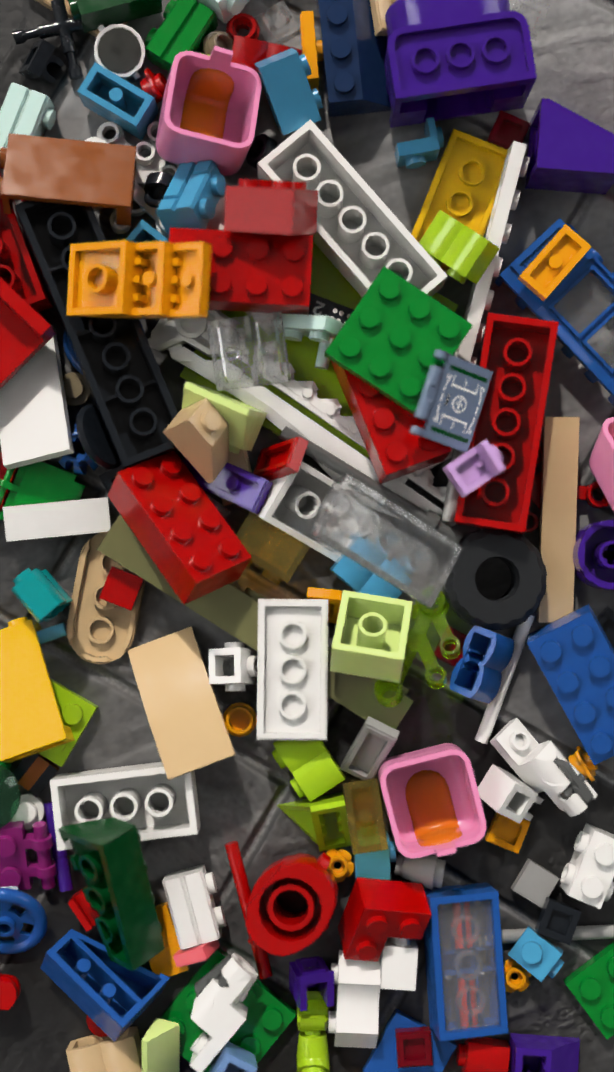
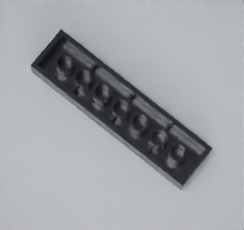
M29 200L16 204L17 217L122 469H127L173 450L177 451L176 446L163 431L178 412L139 319L66 316L70 244L106 241L91 206Z

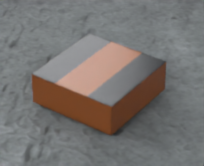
M37 753L24 758L10 777L37 798L60 768Z

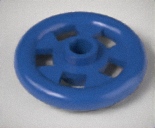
M0 888V936L14 937V940L0 939V954L25 952L35 947L43 939L48 927L47 914L43 906L31 895L16 889ZM13 904L24 908L25 911L20 914L18 910L11 906ZM23 923L34 925L32 931H23Z

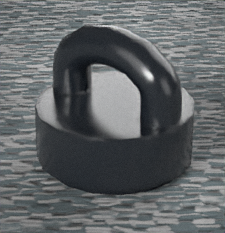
M266 134L256 136L246 155L247 163L257 169V163L278 146L277 142Z
M153 172L147 175L144 186V201L148 206L158 208L173 176L164 172Z

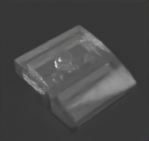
M281 311L207 321L217 391L291 381Z

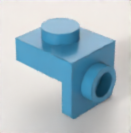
M434 117L426 118L424 126L426 138L397 143L395 150L397 167L406 166L407 169H415L424 166L428 161L437 160L440 148L444 147V138L441 126H435Z
M530 926L527 927L507 954L540 982L547 975L553 979L565 963L560 959L564 950L559 946L555 947Z

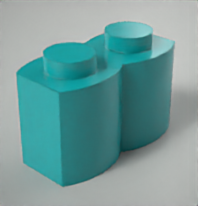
M27 568L13 580L15 586L11 591L38 623L54 619L73 601L47 569L40 570L35 568L31 570Z

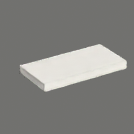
M57 334L0 389V443L3 466L8 470L74 453Z
M258 599L257 740H327L328 599Z

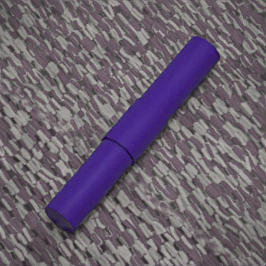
M48 801L43 804L48 831L52 834V857L56 862L59 891L65 892L73 889L67 857L68 853L67 850L57 851L52 801Z

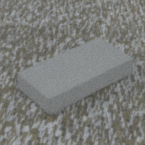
M368 716L343 759L340 769L371 784L380 766L395 744L400 731Z

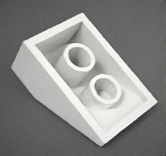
M302 461L298 473L270 481L273 485L259 514L256 515L336 562L355 538L360 539L378 508Z

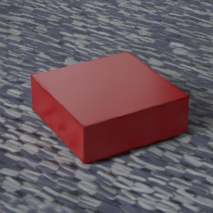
M112 566L99 598L132 611L143 586L144 579Z

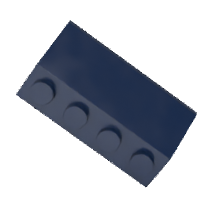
M316 0L319 34L323 50L322 64L328 117L391 111L389 95L386 91L384 68L388 37L375 36L370 1Z

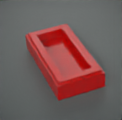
M298 436L262 449L253 474L272 481L298 473L309 442Z

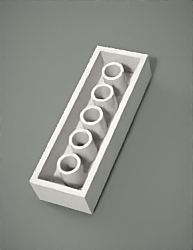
M311 119L257 163L259 180L307 182L306 190H318L316 234L307 235H313V242L361 297L365 295L384 266L430 297L443 287L448 275Z

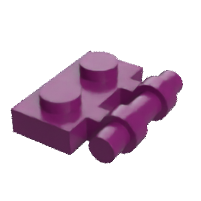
M24 821L0 823V886H17L20 890H28L32 888L33 877L36 876L41 879L43 889L48 890L56 886L54 876L57 874L56 862L52 860L50 848L53 846L52 834L47 831L45 821L35 822L32 825L33 833H26ZM28 849H33L37 852L38 860L30 861Z

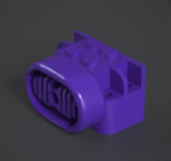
M397 0L388 8L385 14L388 42L384 68L386 91L389 95L391 107L390 128L425 123L426 118L434 117L435 121L524 107L537 79L527 19L521 13L510 10L509 0Z

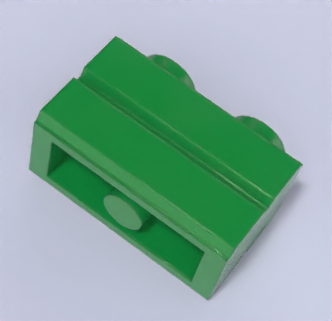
M171 0L164 10V21L158 29L152 28L145 39V50L148 60L162 70H165L168 74L170 73L173 60L178 53L183 51L201 53L205 36L215 31L218 27L217 14L204 4L198 3L197 0Z

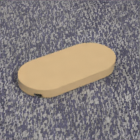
M100 532L94 535L84 544L80 552L72 593L73 601L70 604L66 626L67 639L73 650L81 659L93 664L110 663L121 658L131 648L136 635L146 581L144 580L132 611L99 598L112 566L135 574L97 550L108 532Z

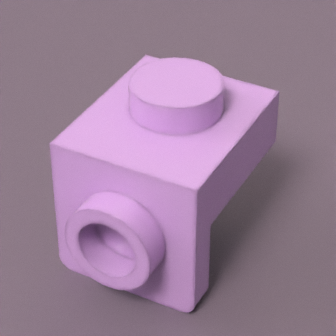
M484 440L442 469L461 498L505 471L506 467L503 464L504 459L499 449L493 444L490 445L487 440Z

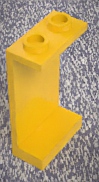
M27 617L14 619L7 623V628L0 630V762L11 763L74 741L71 727L65 726L36 632L42 630L41 625L32 619L28 620Z

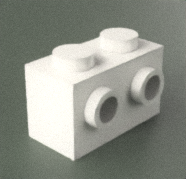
M586 823L583 831H580L574 843L575 851L570 863H567L562 871L560 887L568 896L601 909L603 902H607L610 899L614 890V882L612 881L614 878V834Z

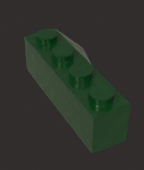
M111 817L65 825L59 828L62 840H70L75 854L70 856L74 870H81L88 885L82 889L85 898L100 915L94 920L110 960L131 971H135L165 949L161 934L162 926L158 921L154 905L155 896L150 888L147 875L148 867L143 858L140 845L141 837L136 825Z

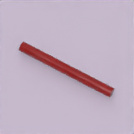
M231 841L224 845L245 921L246 906L251 890L238 841ZM251 946L259 978L266 979L271 977L273 973L267 952L260 947L253 948Z

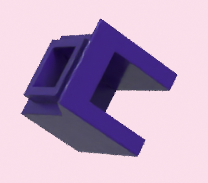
M304 957L289 962V989L300 1011L307 1010V988L313 987L318 988L327 1007L334 1006V971H329L322 957Z

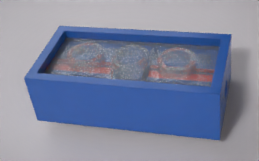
M487 882L445 886L442 889L436 887L433 890L424 889L432 914L423 934L430 1029L439 1041L508 1033L498 891Z

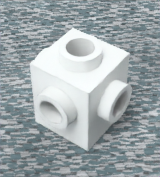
M226 642L224 643V648L209 649V684L224 685L225 692L246 691V685H256L257 651L245 648V643Z

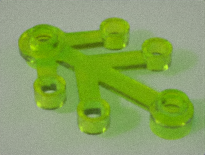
M436 588L423 590L418 595L416 603L412 605L410 621L417 619L414 627L408 630L400 683L377 680L374 685V693L380 705L394 707L402 701L404 695L402 683L417 652L426 670L425 678L428 686L433 689H440L445 686L447 682L446 671L442 666H439L426 635L431 624L433 623L441 639L439 647L444 658H457L461 653V645L459 639L453 636L445 618L450 606L441 590ZM431 603L439 605L436 609H427V606ZM447 644L456 645L453 651L444 649ZM434 673H440L442 678L438 681H432L430 676ZM389 690L396 692L393 698L387 699L383 697L385 692Z

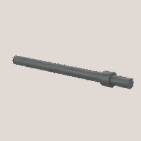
M285 426L279 436L280 439L286 441L300 436L307 440L309 443L305 451L306 455L420 524L419 528L431 535L433 532L455 546L461 540L463 534L440 521L441 516L431 510L428 512L422 510L289 427Z

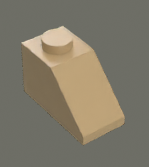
M207 398L180 410L163 431L208 484L215 480L229 460V424Z

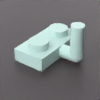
M271 313L269 327L282 332L281 337L287 340L302 341V337L306 336L310 340L319 342L315 367L328 370L330 359L325 357L324 354L344 323L327 315Z

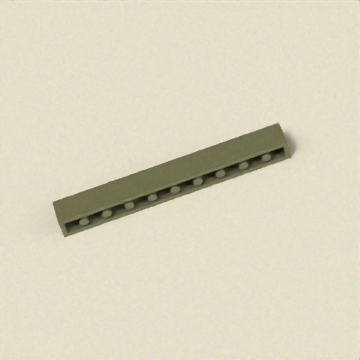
M119 514L97 550L182 603L123 517ZM231 582L185 604L186 607L258 651V599H264L265 597L247 587L243 592L232 585L234 582ZM328 646L327 696L364 720L370 716L397 729L414 702L407 696L409 689L397 682H390L388 684L379 679L330 671L332 647Z

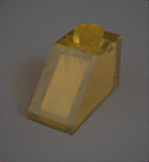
M378 779L343 783L353 855L389 850Z

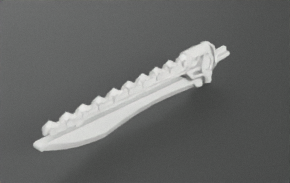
M208 310V318L160 319L151 332V337L147 339L152 349L160 352L169 349L173 360L203 376L245 404L266 412V418L281 431H283L285 426L289 427L380 483L370 459L224 359L205 360L186 347H182V345L188 344L208 357L231 356L366 450L354 417L340 415V408L342 406L337 399H319L317 397L319 389L314 381H295L294 373L296 372L291 363L270 362L272 353L268 346H249L247 344L249 335L246 330L239 328L236 322L220 310ZM316 461L335 482L380 507L404 515ZM430 469L416 477L410 473L382 483L383 486L426 512L431 510L441 516L440 521L442 520L443 510L405 484L409 479L444 504L447 487L433 486L434 476ZM445 523V524L449 525L450 527L455 525V524H452V523Z

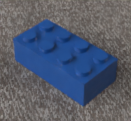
M588 604L528 634L527 644L592 763L596 765L614 756V648L591 606Z

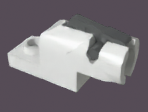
M518 718L510 720L489 741L527 786L536 793L545 792L555 805L570 817L582 813L588 808L586 804L597 797L598 794L588 781L585 780V777L564 757L554 743L550 740L539 744Z
M236 953L227 955L212 970L197 981L194 986L197 997L194 1000L191 1019L206 1032H202L190 1048L193 1053L189 1066L197 1072H203L247 1017L248 1008L243 1004V1001L254 982L258 979V973L244 958Z

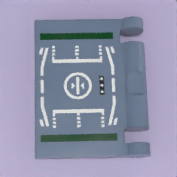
M435 349L433 357L445 362L443 368L430 365L414 414L415 418L425 421L424 428L411 425L409 433L465 453L469 450L493 371L453 356L445 351Z

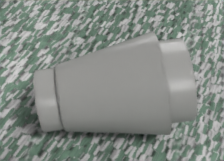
M398 855L394 875L414 883H422L423 887L433 890V887L442 889L446 860L438 859L437 855H428L420 858H408Z

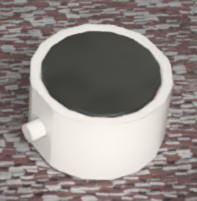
M101 24L97 27L100 33L96 37L93 48L95 62L124 80L132 76L135 80L140 78L141 76L138 71L142 67L145 58V45L140 34L125 24H111L106 28Z

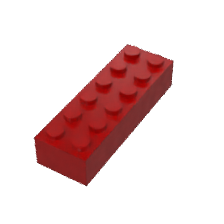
M488 313L479 366L493 371L469 450L482 441L487 440L490 445L493 444L501 452L506 470L467 496L461 498L458 495L454 520L456 524L525 535L559 322Z

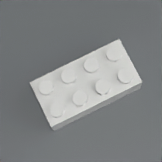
M155 762L57 774L50 780L57 851L73 849L70 840H62L59 828L65 825L114 817L136 825L140 833V841L198 834L201 827L195 771L168 780L163 763Z

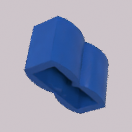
M473 626L463 644V658L458 661L452 671L450 690L470 699L489 704L496 697L502 681L501 672L507 667L512 658L514 640L480 626Z

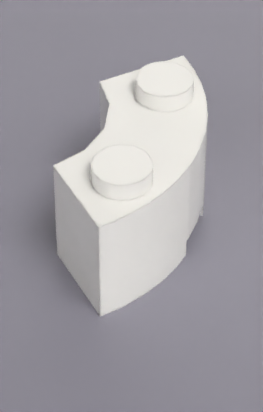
M339 950L338 963H331V971H334V985H336L335 1011H329L328 1033H335L334 1047L376 1048L381 986V955L378 962L348 960L344 958L343 950Z

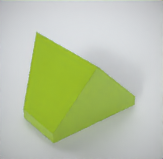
M343 792L319 796L312 802L304 799L277 805L318 845L319 851L353 845Z

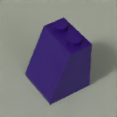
M542 98L530 121L527 156L529 157V163L526 170L525 188L605 195L614 184V134L551 99Z

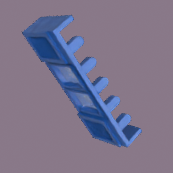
M559 218L500 273L494 283L498 287L505 283L517 295L514 301L521 309L524 310L528 307L539 319L559 322L557 338L564 345L561 351L569 359L575 356L587 369L584 373L586 378L592 383L599 381L611 394L608 400L614 406V272L611 273L602 264L603 259L600 254L593 248H590L544 302L518 280L522 272L565 224L579 235L572 225L564 223Z

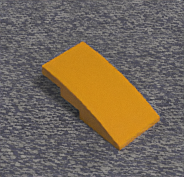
M128 240L70 244L66 316L129 319L208 318L212 245L206 242L173 244L167 241L134 243Z

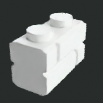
M205 864L165 875L162 883L180 949L183 950L201 943L204 944L220 939L222 927L226 926V918L223 907H216L213 894L217 893L213 872L207 873Z

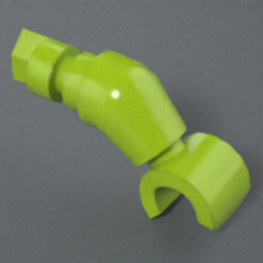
M307 991V1010L300 1011L297 1006V1027L300 1031L296 1055L297 1072H330L326 1033L328 1028V1007L319 991Z

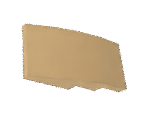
M192 626L127 650L144 709L168 780L236 755L214 692L213 684H209V673Z

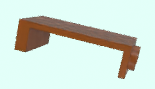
M9 133L7 148L1 147L0 168L4 169L3 177H0V199H2L4 214H11L13 199L112 208L117 210L118 225L131 226L136 175V146Z

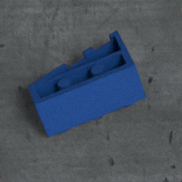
M73 929L69 930L46 952L40 968L114 1042L162 993L170 977L162 973L157 975L141 966L135 971H131L112 962L105 945Z

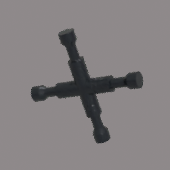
M64 0L51 1L55 17L54 22L37 25V28L31 30L18 29L12 31L16 45L25 43L28 39L40 37V39L59 36L63 54L67 55L70 80L83 78L82 70L77 64L75 56L77 50L72 34L75 31H82L83 27L80 20L74 21L73 18H68Z

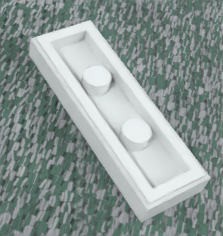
M108 497L3 507L6 542L108 532L111 528Z

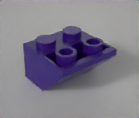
M510 1033L508 1072H578L579 1038Z

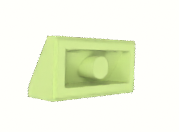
M159 1018L152 1022L141 1040L142 1072H180V1025L178 1023Z

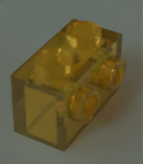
M251 511L236 534L252 556L247 566L250 567L252 562L264 568L261 575L277 585L282 580L289 583L310 549Z

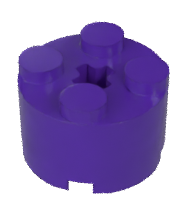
M614 520L595 522L579 530L576 535V543L573 549L575 575L580 581L593 588L614 590V557L609 560L603 558V551L608 550V552H613L614 554Z

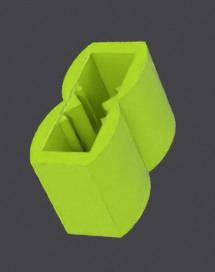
M439 210L419 242L440 267L443 263L450 267L446 274L462 284L467 279L477 284L500 249L441 210Z
M322 740L273 741L276 749L271 753L281 769L288 767L294 778L290 780V783L300 798L306 796L312 802L345 780L343 772Z

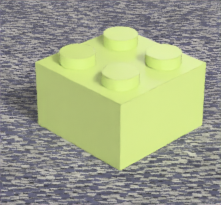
M343 590L331 650L330 671L400 683L413 601Z

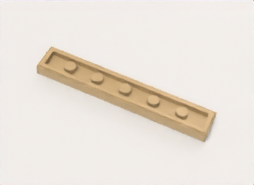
M580 417L543 418L539 552L546 566L547 587L545 595L541 600V605L537 609V621L539 623H552L572 613L574 607L575 566L573 562V549L576 543Z

